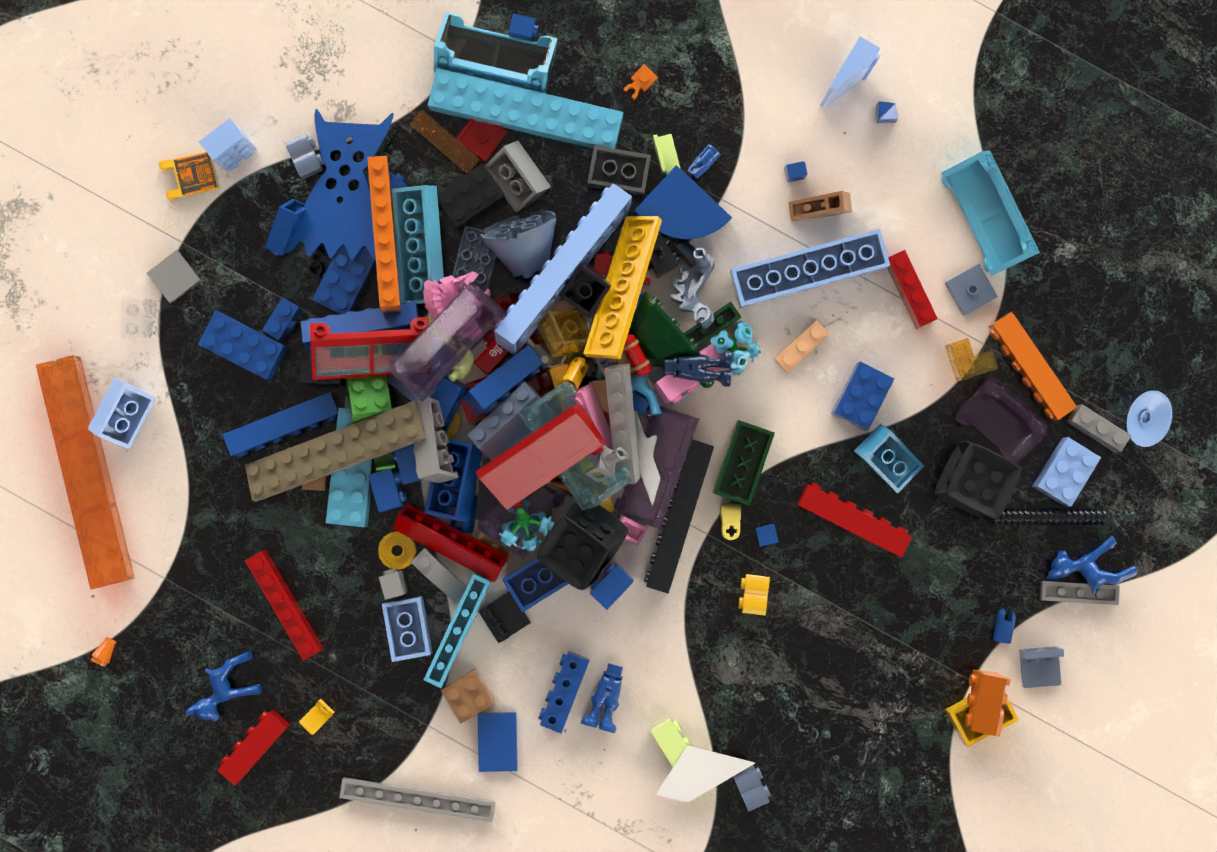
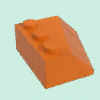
M973 670V674H970L969 677L971 694H968L967 697L969 714L966 713L965 725H967L969 730L1000 737L1004 718V710L1001 707L1007 702L1008 695L1006 694L1005 687L1006 685L1010 686L1011 679L997 672Z

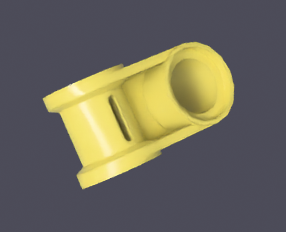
M721 504L722 536L727 540H734L740 535L741 504ZM730 526L736 531L732 534V537H730L729 533H726Z

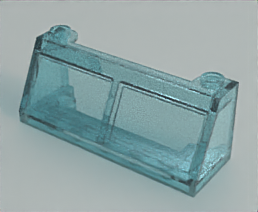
M566 381L518 411L531 433H533L571 406L577 405L574 401L576 390L573 385ZM591 454L559 476L580 508L586 510L598 506L632 481L627 468L615 464L613 476L602 482H596L585 475V471L598 464L599 454L596 456ZM594 472V473H593V474L596 475V476H602V475H603V474L600 473V472Z

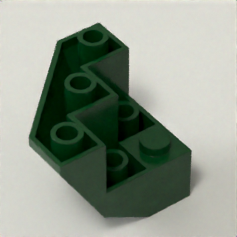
M646 292L633 315L629 334H634L635 338L638 339V344L646 359L649 360L650 366L664 368L665 359L673 360L674 357L700 356V352L696 349L699 345L692 337L688 339L679 329V322L674 317L670 318L660 307L662 303L656 296L651 297Z

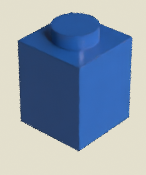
M513 14L509 35L532 41L533 36L537 37L539 25H536L535 18Z

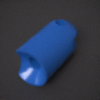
M635 390L632 392L634 410L645 416L650 408L648 400L644 395Z
M1003 608L997 614L993 640L1011 644L1016 615L1013 610H1010L1008 621L1004 620L1005 609Z

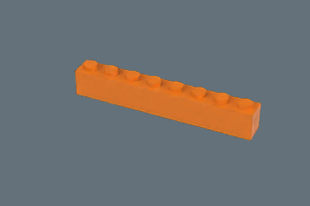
M387 156L367 157L381 313L400 312L401 303Z

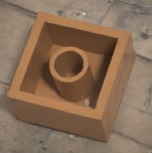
M476 668L441 690L460 724L495 703L494 697Z

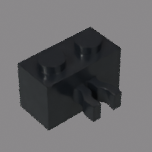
M658 232L649 262L658 279L679 266L678 261H680L675 251L671 252L668 247L670 242L666 235H661L660 232Z

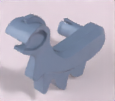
M697 248V253L695 251L693 253L695 266L691 268L688 264H680L679 273L681 278H671L673 286L679 294H671L670 297L672 301L681 304L679 307L682 312H693L695 314L696 324H698L700 319H704L701 325L703 329H707L713 323L714 315L707 306L700 303L697 296L714 270L715 263L712 256L706 254L704 248Z

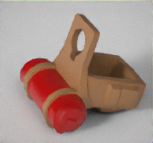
M634 334L627 335L621 359L608 358V362L629 364L630 373L635 372L637 376L647 375L651 370L650 362L646 359ZM599 366L605 376V366Z

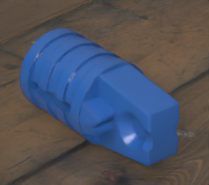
M708 144L699 156L695 158L688 172L698 179L714 164L721 154L712 145Z

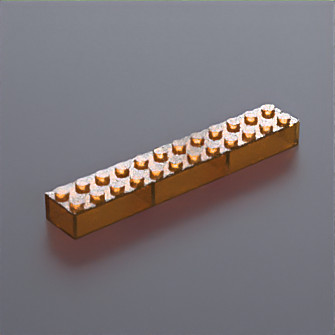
M71 355L56 359V361L52 360L36 364L90 590L135 579L101 439L88 430L95 414L81 357Z

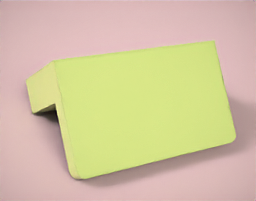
M672 134L660 137L653 135V143L661 174L666 176L676 165L680 168Z

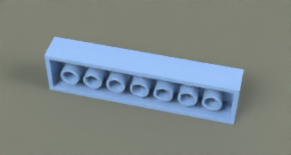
M877 229L733 268L730 270V276L739 308H744L884 270L890 267V262L881 230Z

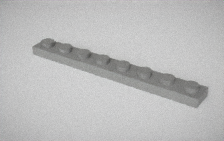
M345 777L342 779L339 797L488 822L493 821L496 801Z

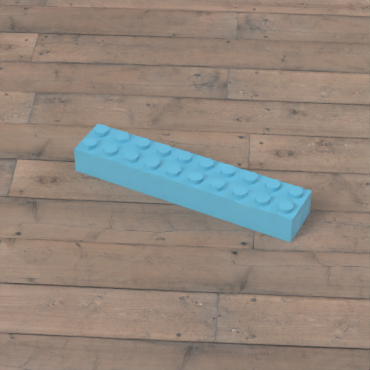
M439 68L436 69L428 107L431 111L469 120L474 119L475 121L495 124L503 128L594 149V145L616 149L623 120V112Z

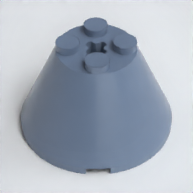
M551 211L530 212V216L520 218L519 215L510 217L483 230L484 235L481 234V239L514 277L523 275L524 278H529L535 275L534 272L543 271L542 267L546 261L550 260L556 215Z

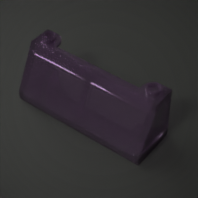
M471 281L467 284L463 282L456 290L458 294L399 356L395 354L388 361L390 365L387 370L422 402L429 396V392L437 386L439 381L494 327V323H499L505 317V310Z
M662 406L660 408L663 414L652 415L649 407L646 415L649 421L645 430V436L647 438L654 435L657 436L653 458L660 475V482L653 506L642 477L635 484H626L622 497H617L614 508L617 509V514L658 529L662 526L699 421L698 418Z

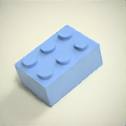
M230 118L199 141L211 159L225 171L235 169L239 165L238 162L243 158L247 159L252 156L254 150L257 149L244 131Z
M114 377L88 430L98 437L130 449L156 397L145 390Z
M1069 437L1061 438L1032 487L1061 505L1071 507L1101 457Z
M423 596L382 604L392 662L431 655L433 651Z

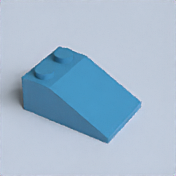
M881 423L854 450L897 494L924 467L893 432Z

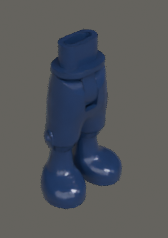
M724 351L721 357L716 359H710L703 354L700 356L674 357L673 360L665 359L664 375H673V378L699 381L701 383L708 382L711 379L720 382L724 387H730V370L709 371L706 368L730 369L731 351Z

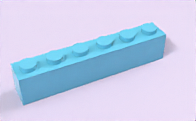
M473 573L424 681L439 688L443 687L489 589L491 580Z

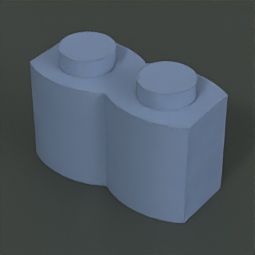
M304 133L285 142L295 168L303 180L323 171L322 165L324 162L320 153L316 154L314 148L317 146L312 136L308 137Z
M754 765L733 776L748 812L769 803L768 797L771 794L767 785L762 786L760 779L763 776L759 767L755 769Z

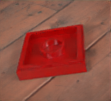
M470 119L455 141L486 163L508 134V131L495 124Z

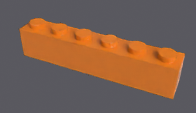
M1012 312L1007 313L988 326L991 329L989 331L991 336L999 341L1002 352L1010 357L1012 367L1021 373L1023 383L1032 389L1034 399L1045 408L1044 413L1049 419L1053 421L1059 420L1077 408Z

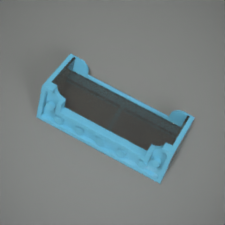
M446 12L434 45V72L439 68L546 94L556 52L557 38L541 36L538 42L491 32L466 26L459 15Z

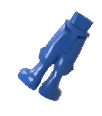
M608 663L607 670L603 671L604 674L599 681L595 694L591 697L593 708L588 716L582 717L581 724L597 728L601 708L605 705L599 729L611 733L616 732V726L612 723V713L619 706L618 699L623 676H621L623 667Z

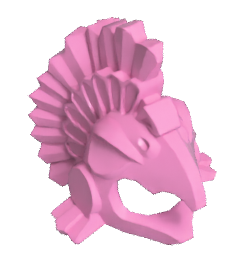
M470 272L457 278L450 275L439 279L441 284H438L436 280L424 282L423 301L425 302V308L428 310L429 315L433 317V320L438 323L439 327L444 329L445 334L453 336L458 334L460 337H465L466 335L467 338H474L475 334L482 335L483 331L477 325L475 317H479L482 311L481 308L488 302L490 289H487L483 294L475 293L472 296L470 284L479 274Z

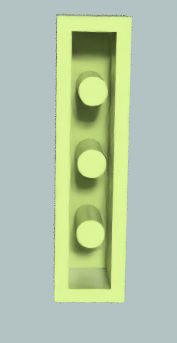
M669 718L651 729V733L672 767H674L686 746L692 745L687 737L683 738L680 731L682 729L678 722H673Z

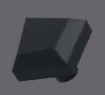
M681 239L673 249L676 251L679 259H683L693 268L695 266L693 253L694 251L696 252V249L686 240Z

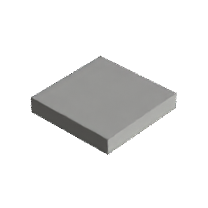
M178 250L147 272V275L170 304L202 281Z

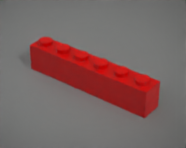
M812 483V485L806 484L796 504L797 506L902 558L912 536L908 535V530L899 526L896 529L890 526V521L884 518L878 520L873 517L874 513L866 509L862 512L856 509V504L848 500L846 503L840 501V496L829 492V494L823 492V488L815 483Z
M408 503L404 505L398 514L393 527L397 532L494 583L509 557Z
M262 550L245 560L303 661L323 650L321 642L267 550Z

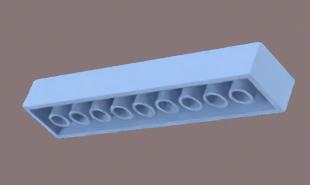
M614 183L610 188L606 187L601 194L602 198L598 203L595 201L589 209L590 213L580 219L577 224L578 228L575 231L572 230L566 237V243L556 249L554 252L555 256L551 261H546L542 267L543 271L541 274L534 276L529 289L522 291L516 305L512 304L507 310V316L504 320L500 319L495 325L496 343L515 356L561 299L559 294L578 265L585 262L588 264L630 212L632 196Z

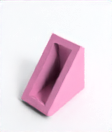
M621 514L619 520L628 528L625 539L639 545L648 528Z

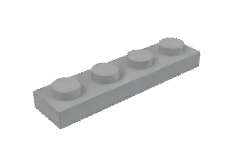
M1041 581L1040 600L1119 605L1120 586L1101 585L1097 587L1095 593H1092L1091 586L1087 583Z

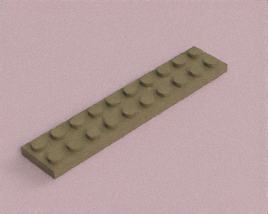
M412 401L246 464L245 468L252 501L258 502L425 440V432L417 402Z

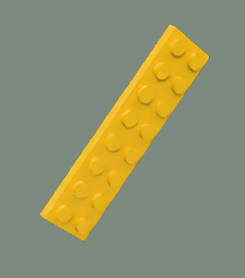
M659 216L625 217L606 278L612 287L597 308L583 353L586 357L621 359L662 220Z

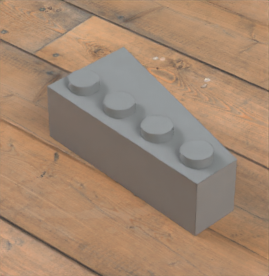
M430 397L416 400L426 437L425 440L414 443L413 448L418 478L435 483L457 479V471L453 472L451 465L454 462L452 454L449 455L447 443H449L448 435L442 430L445 424L439 400Z

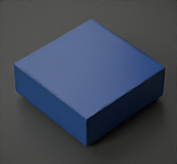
M774 523L755 528L759 547L778 543Z

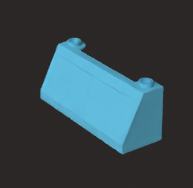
M981 151L941 172L943 185L953 191L985 256L983 267L987 273H990L991 276L1040 253L991 151Z

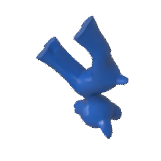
M1111 535L1096 550L1076 561L1071 560L1066 551H1058L1046 579L1048 581H1055L1075 571H1079L1088 585L1091 586L1092 593H1095L1097 587L1101 585H1115L1134 577L1137 574V569L1135 566H1131L1115 574L1099 569L1095 561L1117 544L1115 538Z
M249 650L226 660L225 664L217 669L210 670L206 668L205 672L209 675L213 694L211 697L197 701L187 709L185 714H195L199 719L216 722L220 718L217 704L234 697L260 695L263 692L261 684L231 689L228 681V676L233 667L252 659V651Z

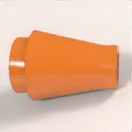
M106 637L92 654L91 661L105 667L107 663H110L116 641Z

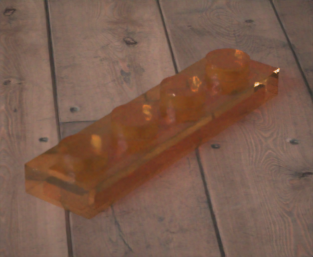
M421 110L410 125L467 174L481 160L425 111Z

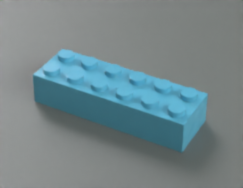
M422 185L392 189L400 303L410 301L416 302V304H425L423 301L424 282L436 280L438 284H441L439 279L444 278L437 186Z
M339 408L336 430L352 425L350 409ZM374 459L331 474L326 523L368 527L372 492L368 475L374 473Z

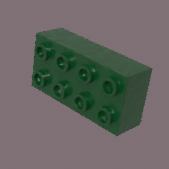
M737 420L712 493L750 506L775 432Z

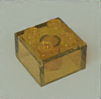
M578 309L549 311L537 323L552 357L582 354L584 352L590 331Z

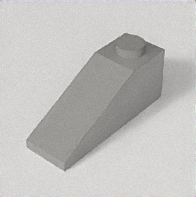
M424 548L411 562L453 601L467 588L428 548Z

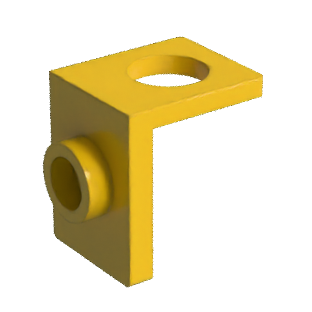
M320 699L299 721V724L313 736L333 715L334 711Z

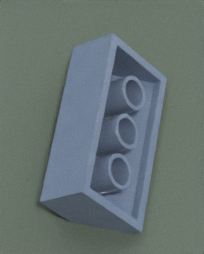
M524 382L467 435L478 449L492 461L545 425L556 414L534 388Z

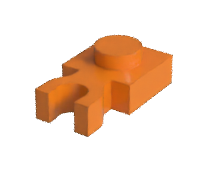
M643 64L631 77L633 83L628 84L623 91L627 93L629 89H633L635 93L631 98L635 100L639 91L642 89L645 92L658 77Z

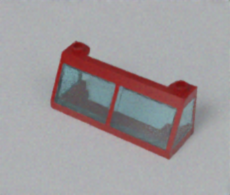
M429 317L413 319L410 329L331 333L329 326L324 323H309L312 380L430 373L431 329Z

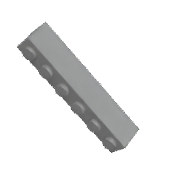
M613 364L605 368L613 451L621 447L626 453V458L615 464L616 484H635L641 476L630 365Z

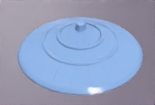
M1147 391L1133 402L1127 416L1128 434L1132 435L1130 438L1135 444L1142 447L1153 446L1160 442L1167 434L1172 421V407L1167 396L1159 391Z

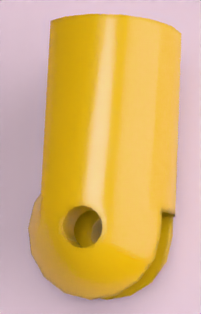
M576 357L571 361L561 380V384L565 389L577 391L588 370V364L585 363L584 358Z

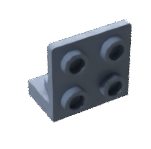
M1056 646L1019 649L1023 688L1061 685L1059 657H1064L1063 648Z

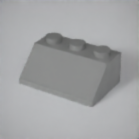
M519 141L504 146L484 166L516 213L536 201L551 187Z

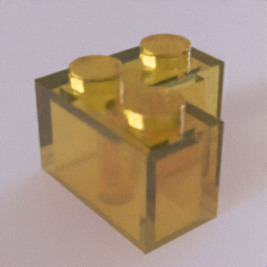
M968 338L945 345L957 382L998 369L993 351L974 356Z

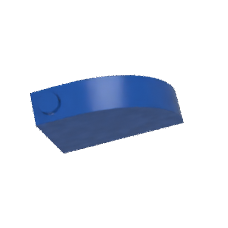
M677 165L634 210L635 216H659L662 220L659 229L661 234L671 238L686 240L710 235L721 229L732 219L719 204Z

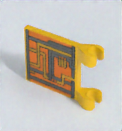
M207 152L173 160H164L158 163L162 171L173 168L175 171L179 189L166 191V197L169 200L219 189L213 162Z

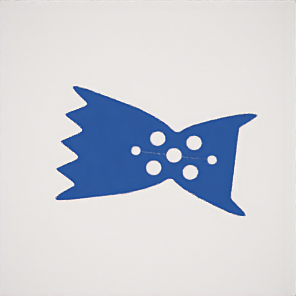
M315 109L316 134L321 156L327 169L319 178L304 205L306 210L287 247V253L302 241L308 257L323 243L330 259L343 244L351 260L355 258L363 246H366L372 258L376 259L370 189L363 175V170L368 166L367 157H374L392 123L394 113H391L381 124L377 125L325 122L320 112ZM349 137L353 139V142L351 144L346 143V140ZM333 150L341 152V158L338 161H332L330 158ZM362 151L364 159L361 162H355L353 160L354 153ZM346 164L350 167V173L342 176L339 173V169L342 165ZM329 178H334L337 181L336 187L333 189L326 187V181ZM353 179L359 181V188L355 191H351L348 188L349 182ZM339 196L343 197L342 203H337Z

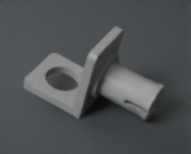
M603 446L604 451L599 453L598 464L585 471V475L596 482H602L613 476L616 462L626 458L623 448L618 447L613 451ZM594 472H600V473H602L603 475H602V476H596V475H594L593 473H594Z

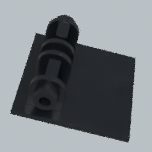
M507 592L478 611L498 644L531 623L525 612L522 613L510 592Z

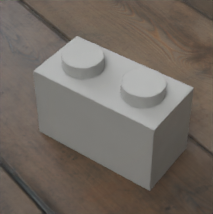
M397 568L389 569L383 572V576L379 577L385 600L408 593L403 570L397 571Z

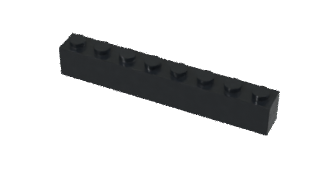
M693 439L690 443H686L684 453L687 455L685 461L681 460L678 469L681 475L679 480L675 479L672 490H675L673 498H669L667 508L670 510L668 516L664 515L661 527H664L662 535L658 534L655 545L658 546L656 553H652L649 563L653 565L651 571H647L644 578L648 588L669 594L714 449L712 445Z

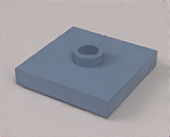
M980 264L945 282L963 316L998 297Z

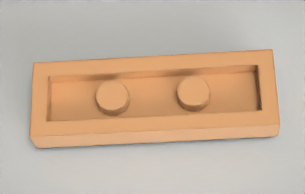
M816 320L774 360L788 373L830 333Z

